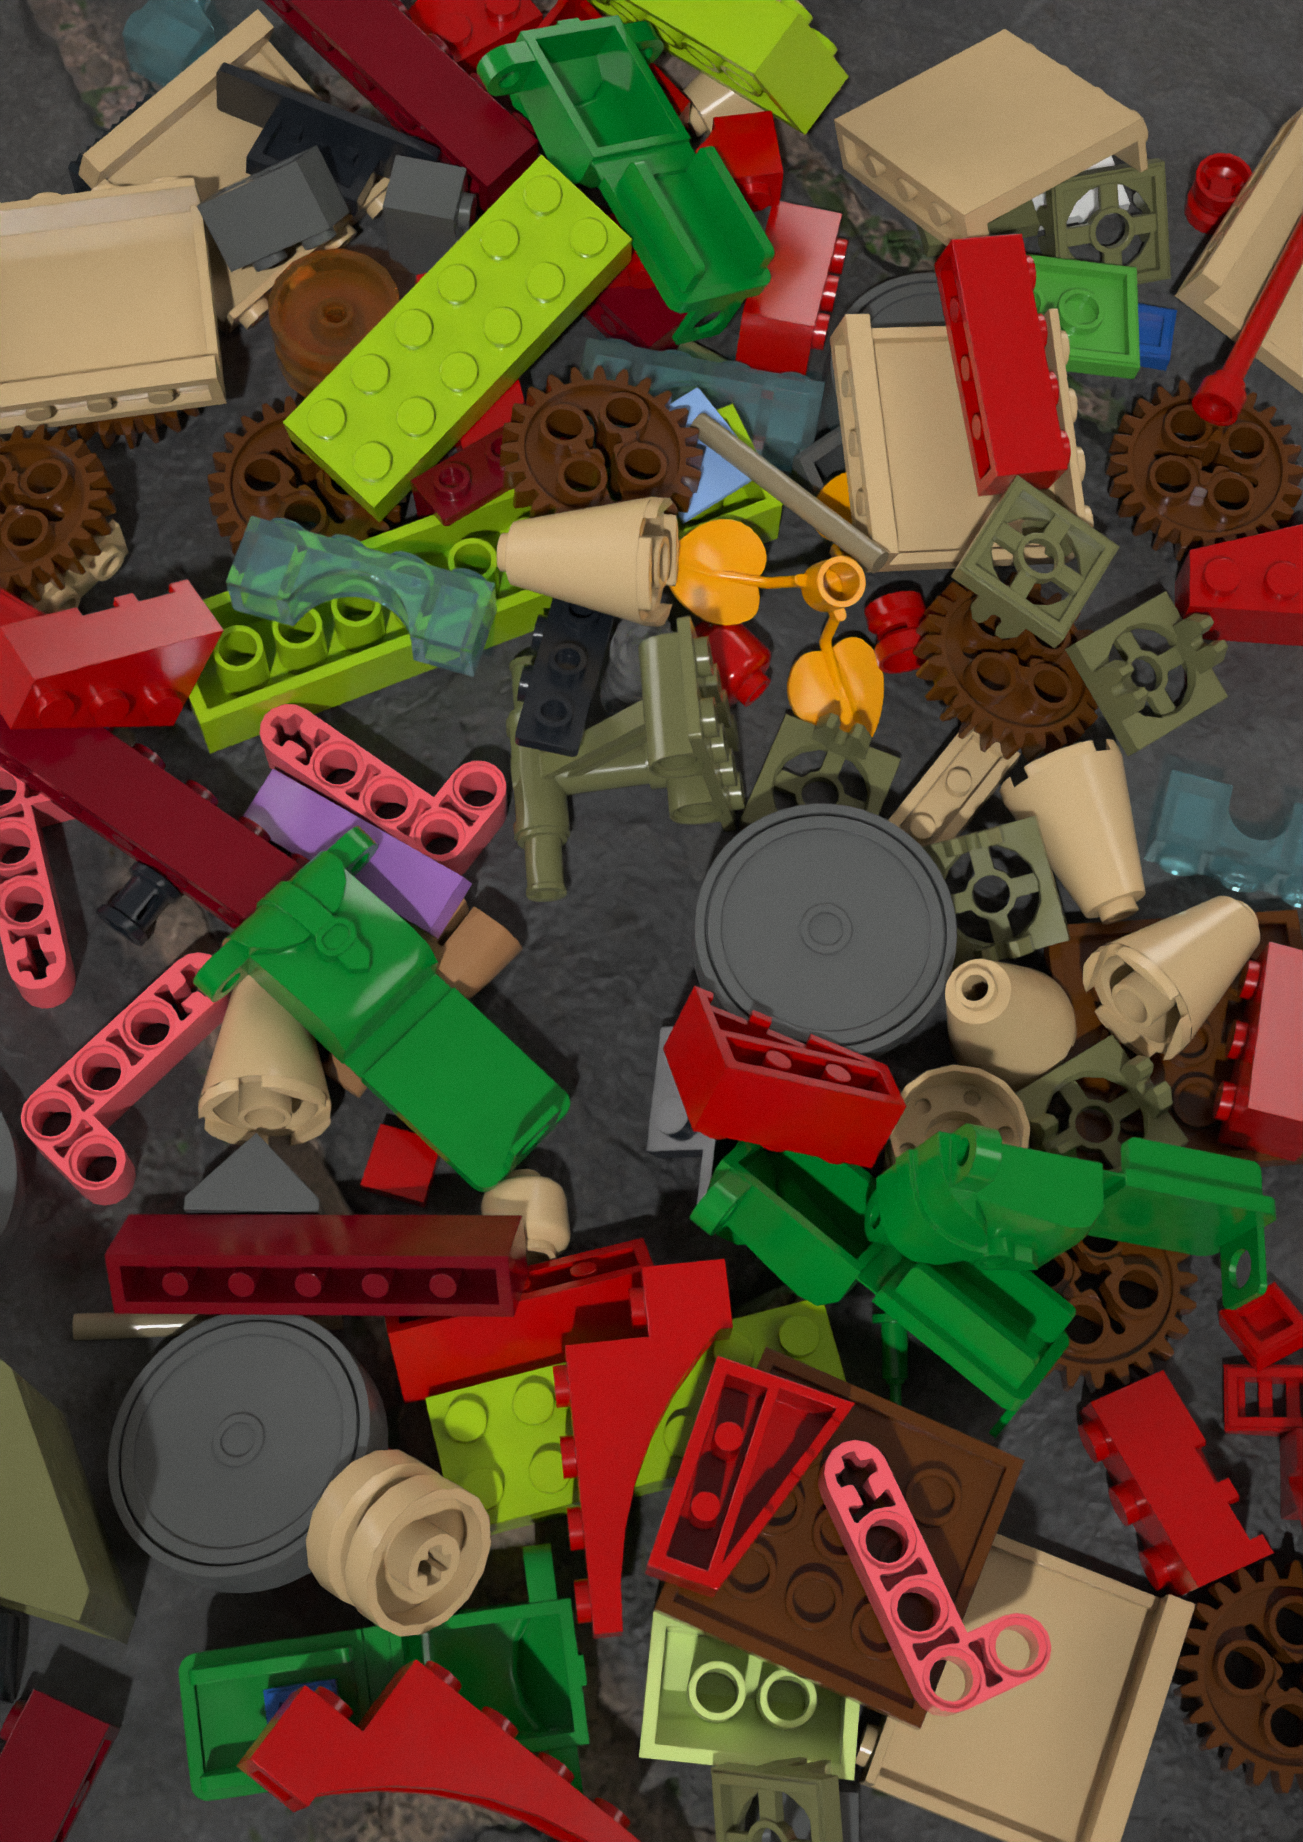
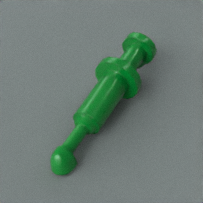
M886 1312L884 1314H873L872 1323L881 1324L882 1379H885L886 1384L889 1385V1400L902 1406L901 1385L905 1383L906 1379H909L908 1330Z

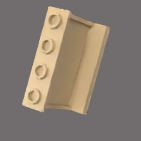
M257 9L85 152L78 175L91 189L104 184H114L121 187L147 184L164 176H175L181 179L194 177L202 202L219 189L250 176V174L246 173V156L263 128L221 112L217 108L216 72L223 62L243 70L256 72L263 78L298 92L308 93L318 100L321 99L269 42L274 26ZM378 175L356 216L347 214L333 226L337 233L335 237L309 250H305L301 242L284 249L287 254L285 259L259 272L255 271L252 263L231 272L206 225L217 324L226 336L240 324L249 330L263 319L273 308L268 299L283 286L289 293H292L301 286L315 271L311 262L325 250L331 256L340 252L357 234V231L352 226L366 214L373 220L383 214L382 206L390 179Z
M1006 29L834 119L843 169L946 246L952 239L989 236L987 223L1113 154L1139 172L1148 169L1146 152L1148 130L1143 117L1138 112L1130 110L1107 95L1101 88L1088 83L1071 72L1065 65H1060L1037 50L1034 45L1026 43Z
M1303 107L1282 125L1175 297L1235 343L1303 213ZM1303 265L1255 357L1302 394Z
M164 176L147 184L125 187L104 184L87 192L65 195L44 192L28 200L0 202V434L12 433L15 426L18 425L22 427L23 431L35 430L39 425L51 428L227 404L206 223L197 208V205L202 203L194 177L181 179L175 176Z
M1049 309L1043 315L1048 331L1045 354L1048 369L1055 373L1058 380L1059 400L1056 410L1060 430L1066 431L1069 437L1071 456L1068 469L1049 489L1039 491L1093 527L1092 511L1088 505H1084L1081 483L1085 475V455L1082 448L1076 446L1074 422L1078 410L1075 391L1068 387L1066 365L1070 353L1069 338L1066 331L1060 328L1058 309ZM845 314L830 337L852 525L889 553L885 565L878 572L956 568L1003 494L978 497L946 326L871 328L870 314ZM1024 520L1007 523L1022 534L1021 524ZM994 542L992 546L993 567L1014 566L1013 554ZM1031 543L1025 545L1023 552L1027 565L1054 564V559L1045 555L1046 547L1040 544ZM1073 551L1064 557L1065 563H1069L1075 558ZM857 561L864 573L871 572Z
M996 1534L962 1622L968 1633L1005 1615L1013 1613L1030 1615L1038 1620L1048 1632L1051 1642V1654L1044 1671L1033 1679L958 1714L944 1717L932 1715L927 1711L922 1727L919 1730L913 1729L885 1715H882L878 1726L867 1722L856 1749L855 1764L864 1767L859 1783L1002 1842H1121L1196 1604L1171 1594L1159 1598ZM1001 1631L996 1639L995 1647L998 1658L1008 1668L1022 1670L1029 1660L1030 1650L1027 1641L1016 1631ZM947 1661L935 1694L943 1700L953 1702L957 1701L963 1694L965 1679L960 1668L951 1661Z

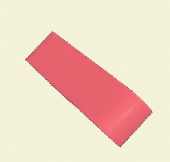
M283 704L271 709L265 714L260 723L259 734L271 769H275L461 876L468 870L507 818L506 781L503 773L489 762L474 760L463 764L433 797L310 711L296 704ZM299 738H302L304 748L295 743ZM284 740L287 741V742L284 743L283 746H280V743H281L282 741H284ZM338 769H349L356 773L349 782L344 784H332L326 781L327 776ZM477 790L487 791L494 796V799L489 804L481 807L469 805L464 801V798L469 793ZM388 803H398L406 808L402 815L394 819H383L375 814L382 805ZM439 837L449 838L457 843L452 851L443 855L433 854L425 849L429 842Z
M0 767V791H16L14 798L9 803L0 806V937L7 969L22 997L29 1004L42 1009L54 1008L64 1003L72 995L76 985V974L42 827L75 818L53 804L50 799L41 793L39 794ZM24 846L30 848L27 856L17 863L6 864L1 862L4 854L14 847ZM36 903L44 906L41 914L36 919L21 923L14 921L16 913L23 906ZM41 949L49 963V966L46 967L47 977L41 980H35V977L38 976V968L35 956L31 950Z
M197 952L187 954L177 960L30 1095L23 1105L21 1123L30 1140L40 1153L86 1199L94 1204L106 1206L118 1203L128 1196L134 1187L136 1179L134 1164L120 1142L107 1129L223 1022L232 990L217 1002H212L207 996L205 997L198 991L191 993L192 987L195 986L193 980L201 967L212 957L210 954ZM172 1004L177 1005L181 1014L185 1011L187 1017L183 1021L179 1019ZM161 1023L170 1027L165 1039L158 1044L144 1045L138 1042L142 1031L151 1024ZM109 1067L121 1070L119 1080L111 1088L102 1091L91 1089L92 1078L100 1070ZM59 1112H66L72 1115L70 1125L66 1131L52 1137L42 1135L43 1124L48 1117ZM105 1156L114 1157L117 1160L114 1172L104 1181L92 1182L86 1180L87 1168L94 1160Z
M859 1440L843 1442L834 1448L819 1471L818 1487L820 1495L913 1697L921 1708L932 1715L944 1717L958 1714L1025 1683L1044 1671L1050 1660L1051 1642L1048 1632L1043 1625L1030 1615L1020 1613L1005 1615L967 1633L893 1473L879 1449L868 1442ZM845 1461L848 1462L853 1470L865 1468L868 1472L869 1477L861 1486L862 1494L868 1507L872 1506L878 1499H882L885 1505L883 1508L874 1509L858 1523H855L851 1514H856L863 1506L856 1488L853 1485H846L841 1488L836 1480L844 1469ZM885 1526L896 1532L902 1544V1552L898 1561L884 1563L871 1556L865 1542L867 1531L871 1527ZM918 1593L929 1601L933 1610V1621L928 1630L922 1632L912 1631L901 1622L897 1607L902 1594ZM1001 1631H1016L1027 1641L1030 1650L1029 1660L1022 1670L1010 1669L1002 1664L998 1658L995 1647L996 1639ZM940 1660L951 1661L963 1672L965 1688L957 1701L943 1700L931 1688L929 1680L930 1670L935 1662Z

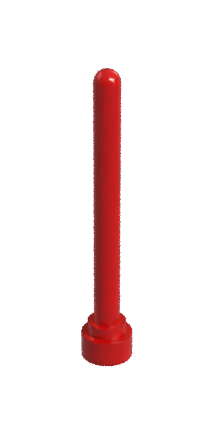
M1303 213L1222 370H1217L1212 375L1205 377L1192 400V407L1196 414L1211 424L1218 426L1234 424L1247 401L1246 385L1243 380L1303 265Z

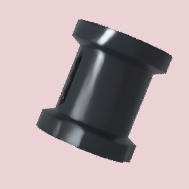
M134 862L129 869L132 875L110 905L101 904L96 913L104 923L131 943L142 947L148 940L145 933L168 903H177L181 894L170 882L153 869L140 862Z

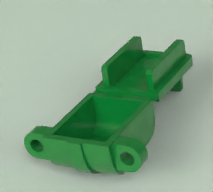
M619 15L584 21H580L579 18L557 21L555 26L520 31L515 43L498 46L489 51L479 61L476 69L477 74L488 93L492 96L510 95L513 106L530 120L549 162L576 187H599L623 231L632 238L634 250L666 305L674 312L687 313L672 336L675 344L680 345L716 336L723 332L745 298L760 295L769 284L771 274L767 266L773 259L775 251L713 146L703 147L696 154L689 143L691 137L648 66L660 56L664 49V44L652 23L649 21H638L624 24ZM717 311H721L719 315L709 323L694 328V326L705 316Z
M356 826L344 834L327 851H320L291 879L279 882L257 902L255 912L223 940L222 948L201 967L193 980V984L212 1002H217L234 989L246 976L250 975L342 1064L349 1067L369 1090L470 1186L480 1192L491 1191L566 1117L570 1108V1098L552 1078L455 987L451 988L436 974L438 961L429 944L406 921L354 877L370 861L378 849V843L363 829Z
M966 1123L953 1133L938 1131L914 1150H906L896 1158L894 1165L876 1178V1190L871 1195L866 1208L864 1227L866 1237L870 1242L894 1246L898 1252L911 1261L934 1265L966 1261L974 1263L976 1268L991 1271L1012 1270L1019 1272L1038 1270L1045 1263L1078 1244L1087 1235L1195 1256H1211L1220 1252L1223 1306L1225 1309L1236 1310L1264 1295L1267 1290L1264 1227L1276 1220V1205L1274 1198L1263 1195L1261 1167L1255 1161L1132 1137L1121 1145L1122 1171L1117 1173L1103 1170L1102 1163L1003 1144L997 1129ZM1247 1250L1251 1258V1271L1246 1284L1240 1288L1236 1279V1269L1241 1255Z
M738 1141L736 1147L717 1166L710 1180L707 1193L694 1208L689 1219L710 1236L716 1233L717 1236L736 1245H747L792 1291L816 1306L839 1302L858 1281L876 1295L872 1300L873 1303L998 1405L1006 1409L989 1431V1434L996 1438L1069 1346V1337L1064 1329L1075 1317V1307L1029 1270L1019 1272L1012 1270H982L976 1268L974 1263L966 1261L941 1265L914 1262L898 1252L894 1246L870 1242L865 1234L864 1222L869 1199L876 1190V1178L865 1169L848 1163L831 1164L819 1157L791 1151L774 1152L758 1144Z
M546 1543L523 1547L529 1600L457 1610L448 1621L424 1634L399 1637L379 1626L199 1651L185 1657L179 1666L178 1673L190 1785L194 1795L204 1801H213L268 1792L237 1767V1764L267 1726L263 1693L265 1688L337 1678L339 1697L352 1709L353 1714L349 1721L357 1726L398 1669L415 1659L423 1665L427 1661H433L452 1673L462 1685L459 1694L480 1711L484 1706H487L505 1716L518 1730L515 1740L530 1752L549 1750V1755L559 1760L573 1773L575 1779L571 1785L583 1794L577 1746L590 1744L582 1686L587 1685L584 1655L577 1650L571 1598L569 1596H557L551 1544Z

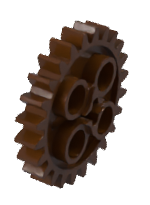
M597 365L593 379L585 380L581 372L576 367L571 368L568 384L564 385L557 377L551 374L547 376L545 393L531 386L527 390L526 405L519 403L513 405L511 422L504 423L499 466L504 467L503 486L504 488L514 489L513 506L515 509L531 506L530 518L652 496L670 498L673 504L664 511V514L676 515L678 517V512L688 513L693 493H697L702 473L700 472L703 458V450L696 448L699 430L698 428L686 427L689 413L686 408L669 411L672 398L670 391L663 392L656 397L649 394L652 379L646 377L634 387L628 384L629 376L627 369H622L615 381L607 380L603 367ZM586 415L592 418L594 426L596 428L595 442L597 449H592L594 441V429L592 424L590 426L589 420L586 417ZM615 425H622L628 428H620ZM555 437H565L570 440H561ZM605 467H610L609 477H608V478H607V471H606V468H605ZM632 476H642L648 480H640ZM607 480H608V485H609L610 491L612 490L613 495H614V497H615V499H616L617 501H613V500L610 498V495H609V492H608V489H607ZM572 488H583L589 492H579Z
M1185 380L1179 381L1174 397L1160 386L1156 389L1151 403L1140 398L1135 405L1132 416L1126 414L1123 416L1117 431L1119 434L1114 435L1108 451L1113 456L1109 459L1106 475L1114 477L1108 492L1109 497L1125 498L1118 511L1119 518H1127L1134 515L1139 518L1132 533L1135 537L1151 530L1156 534L1152 549L1158 551L1169 541L1175 544V560L1181 561L1188 548H1201L1279 530V527L1285 528L1294 513L1292 508L1296 507L1303 492L1302 489L1297 487L1303 477V467L1295 465L1302 448L1301 445L1284 444L1292 427L1290 424L1272 426L1271 421L1277 410L1274 406L1266 408L1261 412L1253 408L1257 398L1255 392L1247 395V401L1238 419L1229 426L1211 424L1196 414L1192 407V400L1196 393L1192 392ZM1174 433L1185 434L1193 441H1183L1177 438ZM1231 450L1242 451L1251 459L1240 458ZM1158 484H1170L1174 486L1179 492H1168L1162 489ZM1216 501H1227L1237 510H1227Z
M291 396L285 398L284 412L279 414L267 403L262 404L264 420L260 423L245 415L242 416L241 423L244 436L229 432L224 434L226 449L229 453H213L212 457L217 472L209 474L207 478L210 492L214 494L209 497L212 515L219 516L216 519L220 536H231L229 541L232 553L235 556L249 550L248 557L253 570H257L268 560L271 561L273 574L388 532L390 527L387 524L400 525L402 522L401 507L396 505L379 523L350 495L338 493L342 487L308 455L299 453L301 449L290 439L283 424V421L297 408ZM273 454H280L289 463V466L285 465ZM295 477L299 480V483L301 484V486H299L298 488L296 486ZM269 481L277 484L268 491L252 489L261 482ZM317 489L319 490L320 500L316 497V493L314 492ZM405 496L398 504L405 503L407 497ZM327 512H328V513L330 512V513H331L333 516H335L337 519H339L340 521H343V523H341V524L335 523V522L327 515ZM308 521L317 524L309 532L301 533L292 530L300 522Z
M18 425L15 426L10 440L3 442L0 437V586L21 598L22 592L29 591L37 602L42 600L43 585L49 582L61 591L65 589V581L62 574L67 570L80 575L86 572L79 560L83 554L100 556L102 551L93 538L112 533V529L104 517L116 513L117 510L109 497L115 492L114 486L106 474L108 472L96 453H91L81 438L73 442L64 429H61L51 437L46 427L39 425L31 438H28L22 427Z
M1012 572L1003 583L1009 587L1017 572ZM954 581L951 582L925 610L926 618L916 628V632L923 639L913 649L914 655L927 660L916 672L917 678L934 682L933 688L925 695L926 700H943L947 705L939 717L940 720L943 722L957 717L962 722L958 734L959 738L964 739L974 731L980 735V751L986 752L995 742L1000 743L1002 755L1007 760L1020 748L1027 761H1033L1042 751L1049 754L1062 749L1064 746L1073 745L1085 733V730L1097 720L1098 716L1094 711L1098 708V705L1065 649L1094 633V631L1089 629L1077 630L1073 623L1064 640L1055 648L1027 629L1018 637L1001 639L995 635L996 627L1001 619L996 615H991L986 621L981 623L973 620L971 604L977 594L961 583L958 585ZM1034 584L1026 599L1032 604L1051 605L1061 601L1062 594L1057 592L1047 600L1041 596V584Z
M1082 1240L1068 1249L1067 1253L1063 1252L1050 1260L1048 1263L1054 1268L1057 1275V1283L1051 1288L1075 1307L1076 1315L1086 1318L1091 1323L1094 1330V1340L1090 1344H1079L1069 1338V1346L1044 1379L1054 1369L1061 1371L1063 1391L1068 1392L1074 1387L1079 1376H1085L1090 1393L1097 1394L1102 1389L1105 1375L1107 1374L1119 1390L1130 1384L1129 1366L1141 1378H1146L1154 1372L1149 1354L1163 1362L1170 1359L1175 1352L1165 1337L1181 1340L1189 1331L1188 1327L1177 1319L1175 1315H1188L1197 1306L1195 1301L1180 1294L1181 1290L1192 1287L1198 1281L1197 1275L1178 1270V1265L1186 1260L1190 1254L1110 1240V1251L1097 1253L1090 1250ZM1094 1275L1098 1279L1100 1286L1095 1292L1092 1289H1088L1081 1293L1076 1288L1075 1282L1080 1276L1083 1279H1087ZM1125 1280L1140 1284L1148 1296L1147 1308L1134 1309L1128 1306L1119 1294V1283ZM1108 1315L1122 1325L1123 1334H1116L1112 1330Z
M1269 1560L1257 1564L1256 1583L1244 1568L1230 1573L1234 1593L1220 1582L1210 1585L1207 1590L1216 1606L1215 1608L1202 1603H1196L1192 1616L1201 1627L1200 1629L1188 1628L1184 1643L1193 1648L1192 1654L1179 1657L1176 1665L1177 1669L1190 1673L1191 1682L1177 1687L1173 1692L1174 1696L1194 1698L1196 1708L1182 1719L1184 1725L1204 1722L1208 1728L1207 1733L1202 1737L1198 1745L1201 1751L1210 1750L1220 1745L1226 1749L1219 1769L1223 1772L1233 1771L1244 1762L1247 1764L1245 1785L1250 1787L1259 1786L1266 1778L1268 1772H1270L1274 1793L1284 1794L1289 1793L1294 1775L1303 1792V1632L1300 1641L1296 1645L1287 1643L1277 1631L1276 1618L1282 1607L1290 1609L1298 1615L1303 1629V1573L1300 1561L1293 1560L1285 1564L1279 1579L1274 1565ZM1246 1625H1252L1256 1629L1257 1637L1265 1649L1249 1639L1245 1633ZM1232 1650L1244 1655L1251 1665L1252 1677L1245 1689L1235 1687L1225 1675V1659ZM1291 1663L1297 1671L1291 1678L1294 1687L1282 1690L1277 1683V1680L1283 1674L1280 1665ZM1279 1707L1288 1710L1297 1722V1737L1289 1747L1277 1741L1271 1730L1272 1715Z

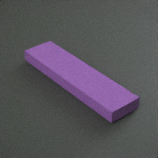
M272 769L243 815L260 825L271 837V842L290 853H298L309 860L320 851H327L349 830L359 826L378 843V849L370 861L354 877L401 918L437 939L472 885L471 882L458 873L275 769Z

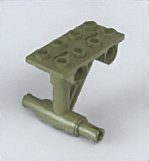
M690 616L677 618L678 632L652 636L638 645L642 700L585 730L579 753L575 757L527 748L515 743V732L524 703L517 701L522 670L525 664L534 665L537 656H522L509 663V671H511L514 710L508 714L506 719V734L510 738L511 777L516 814L513 830L514 840L518 842V846L523 848L525 852L526 896L529 900L551 902L562 899L567 895L564 884L562 846L570 836L568 795L650 784L652 790L667 788L669 818L673 822L686 825L721 822L724 832L737 830L735 810L746 808L741 772L736 771L733 753L740 751L735 715L730 713L726 689L722 690L718 664H713L708 636L697 637Z

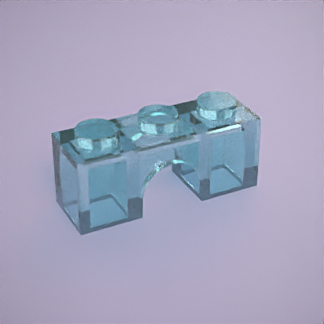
M1171 770L1159 792L1144 860L1159 863L1161 869L1174 875L1192 876L1200 874L1221 880V884L1228 889L1245 893L1257 890L1282 896L1284 902L1291 906L1303 908V804L1294 803L1280 824L1278 837L1271 840H1255L1242 834L1234 826L1230 818L1229 804L1233 785Z

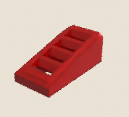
M1224 1364L1225 1433L1282 1437L1295 1428H1303L1300 1386H1303V1365H1269L1256 1372L1252 1365ZM1245 1382L1258 1383L1259 1417H1246ZM1273 1384L1286 1385L1287 1417H1273Z

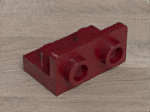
M504 426L410 481L418 520L434 514L443 526H450L511 490L510 488H504V467L499 466Z

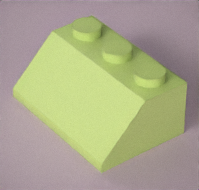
M653 1610L644 1689L639 1758L712 1766L727 1762L758 1766L775 1760L804 1757L807 1758V1763L831 1760L832 1775H838V1779L854 1780L860 1704Z

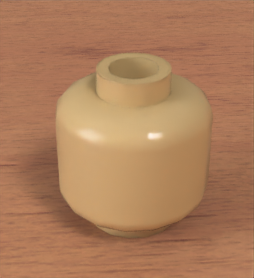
M519 1169L511 1171L493 1190L484 1193L481 1204L482 1215L523 1216L527 1266L556 1259L567 1249L571 1237L567 1198L561 1185L557 1182L541 1176L537 1171Z

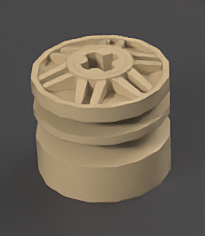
M949 1065L928 1070L907 1084L901 1093L907 1107L886 1142L883 1172L896 1163L898 1156L908 1149L914 1150L936 1132L953 1133L966 1123L997 1129L1003 1144L1028 1148L1030 1125L1023 1102L1005 1081L981 1068Z

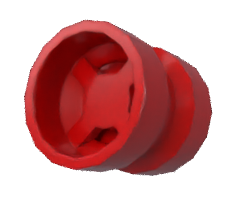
M1216 153L1207 156L1200 162L1193 178V185L1184 203V214L1187 221L1196 230L1208 235L1215 233L1252 174L1249 165L1244 160L1230 153Z
M899 591L890 593L870 602L864 610L868 630L877 637L878 643L875 646L874 653L878 668L882 672L889 674L909 672L921 668L927 661L913 654V649L923 639L916 632V628L926 618L924 614L926 610L924 598L918 592Z

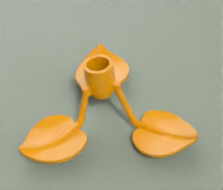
M846 472L827 482L816 498L852 524ZM729 519L712 520L697 526L679 540L676 586L669 587L677 600L701 620L714 625L729 626L752 619L759 608V588H801L802 596L811 608L829 613L830 617L819 638L821 651H812L801 655L794 662L787 681L789 704L796 717L800 720L816 725L819 717L833 713L839 716L841 722L839 728L842 731L849 733L851 727L859 723L864 725L871 737H873L880 720L884 698L883 672L878 668L874 650L863 639L857 637L842 639L832 646V638L839 623L844 621L847 616L844 608L859 601L865 591V574L857 561L833 543L830 548L832 558L813 564L804 574L764 577L760 575L767 561L765 547L758 535L742 522ZM817 531L822 537L826 538L823 534Z

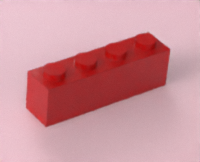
M1022 233L952 239L935 262L934 267L978 497L1003 494L1017 475L1038 490L1049 489L1068 469L1071 447L1066 431L1060 430L1056 410L1059 400V385L1055 373L1048 369L1045 354L1048 338L1047 324L1043 314L1037 313L1033 292L1036 284L1034 260L1030 255H1026Z
M639 1238L527 1266L528 1277L514 1317L384 1316L404 1403L407 1404L419 1400L425 1401L427 1397L566 1362L565 1345L646 1337L645 1329H632L628 1292L629 1288L641 1287V1268L654 1266L644 1239Z

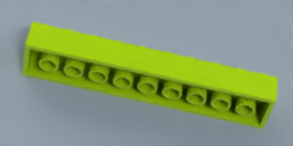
M730 404L717 409V412L737 437L756 451L734 405ZM605 467V468H606V471H607V478H608V477H609L610 467ZM632 476L640 480H648L642 476ZM607 480V489H608L610 498H611L613 501H617V500L615 499L614 495H613L612 490L610 491V488H609V485H608V480ZM751 481L684 524L677 518L678 538L680 540L697 526L709 521L729 519L742 522L750 527L764 544L778 538L783 504L755 482ZM572 488L579 492H589L583 488ZM511 489L450 526H443L433 514L204 599L203 602L224 631L191 691L188 701L209 753H214L260 735V723L265 714L280 705L296 704L307 709L312 714H316L534 631L538 615L548 616L553 598L511 585L506 572L499 571L497 566V545L500 535L508 533L514 521L530 518L531 506L515 509L513 506L514 489Z

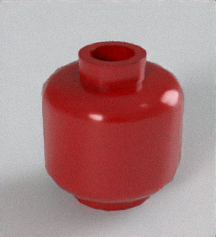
M702 621L694 629L698 638L705 636L709 638L713 664H718L722 690L726 689L729 706H733L739 701L745 707L751 705L764 693L771 682V679L765 675L771 662V651L742 623L723 626Z

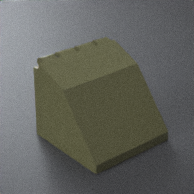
M0 1359V1606L127 1644L136 1616L65 1415Z

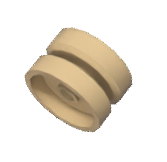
M399 1449L376 1450L351 1462L327 1486L313 1510L306 1537L308 1567L320 1586L340 1600L355 1606L360 1614L380 1628L399 1637L424 1634L448 1621L472 1594L485 1570L491 1546L490 1518L480 1499Z

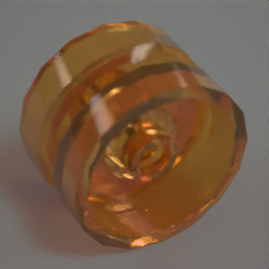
M342 248L314 251L293 261L274 282L268 299V309L278 367L289 386L305 398L400 301L398 287L387 269L366 254Z

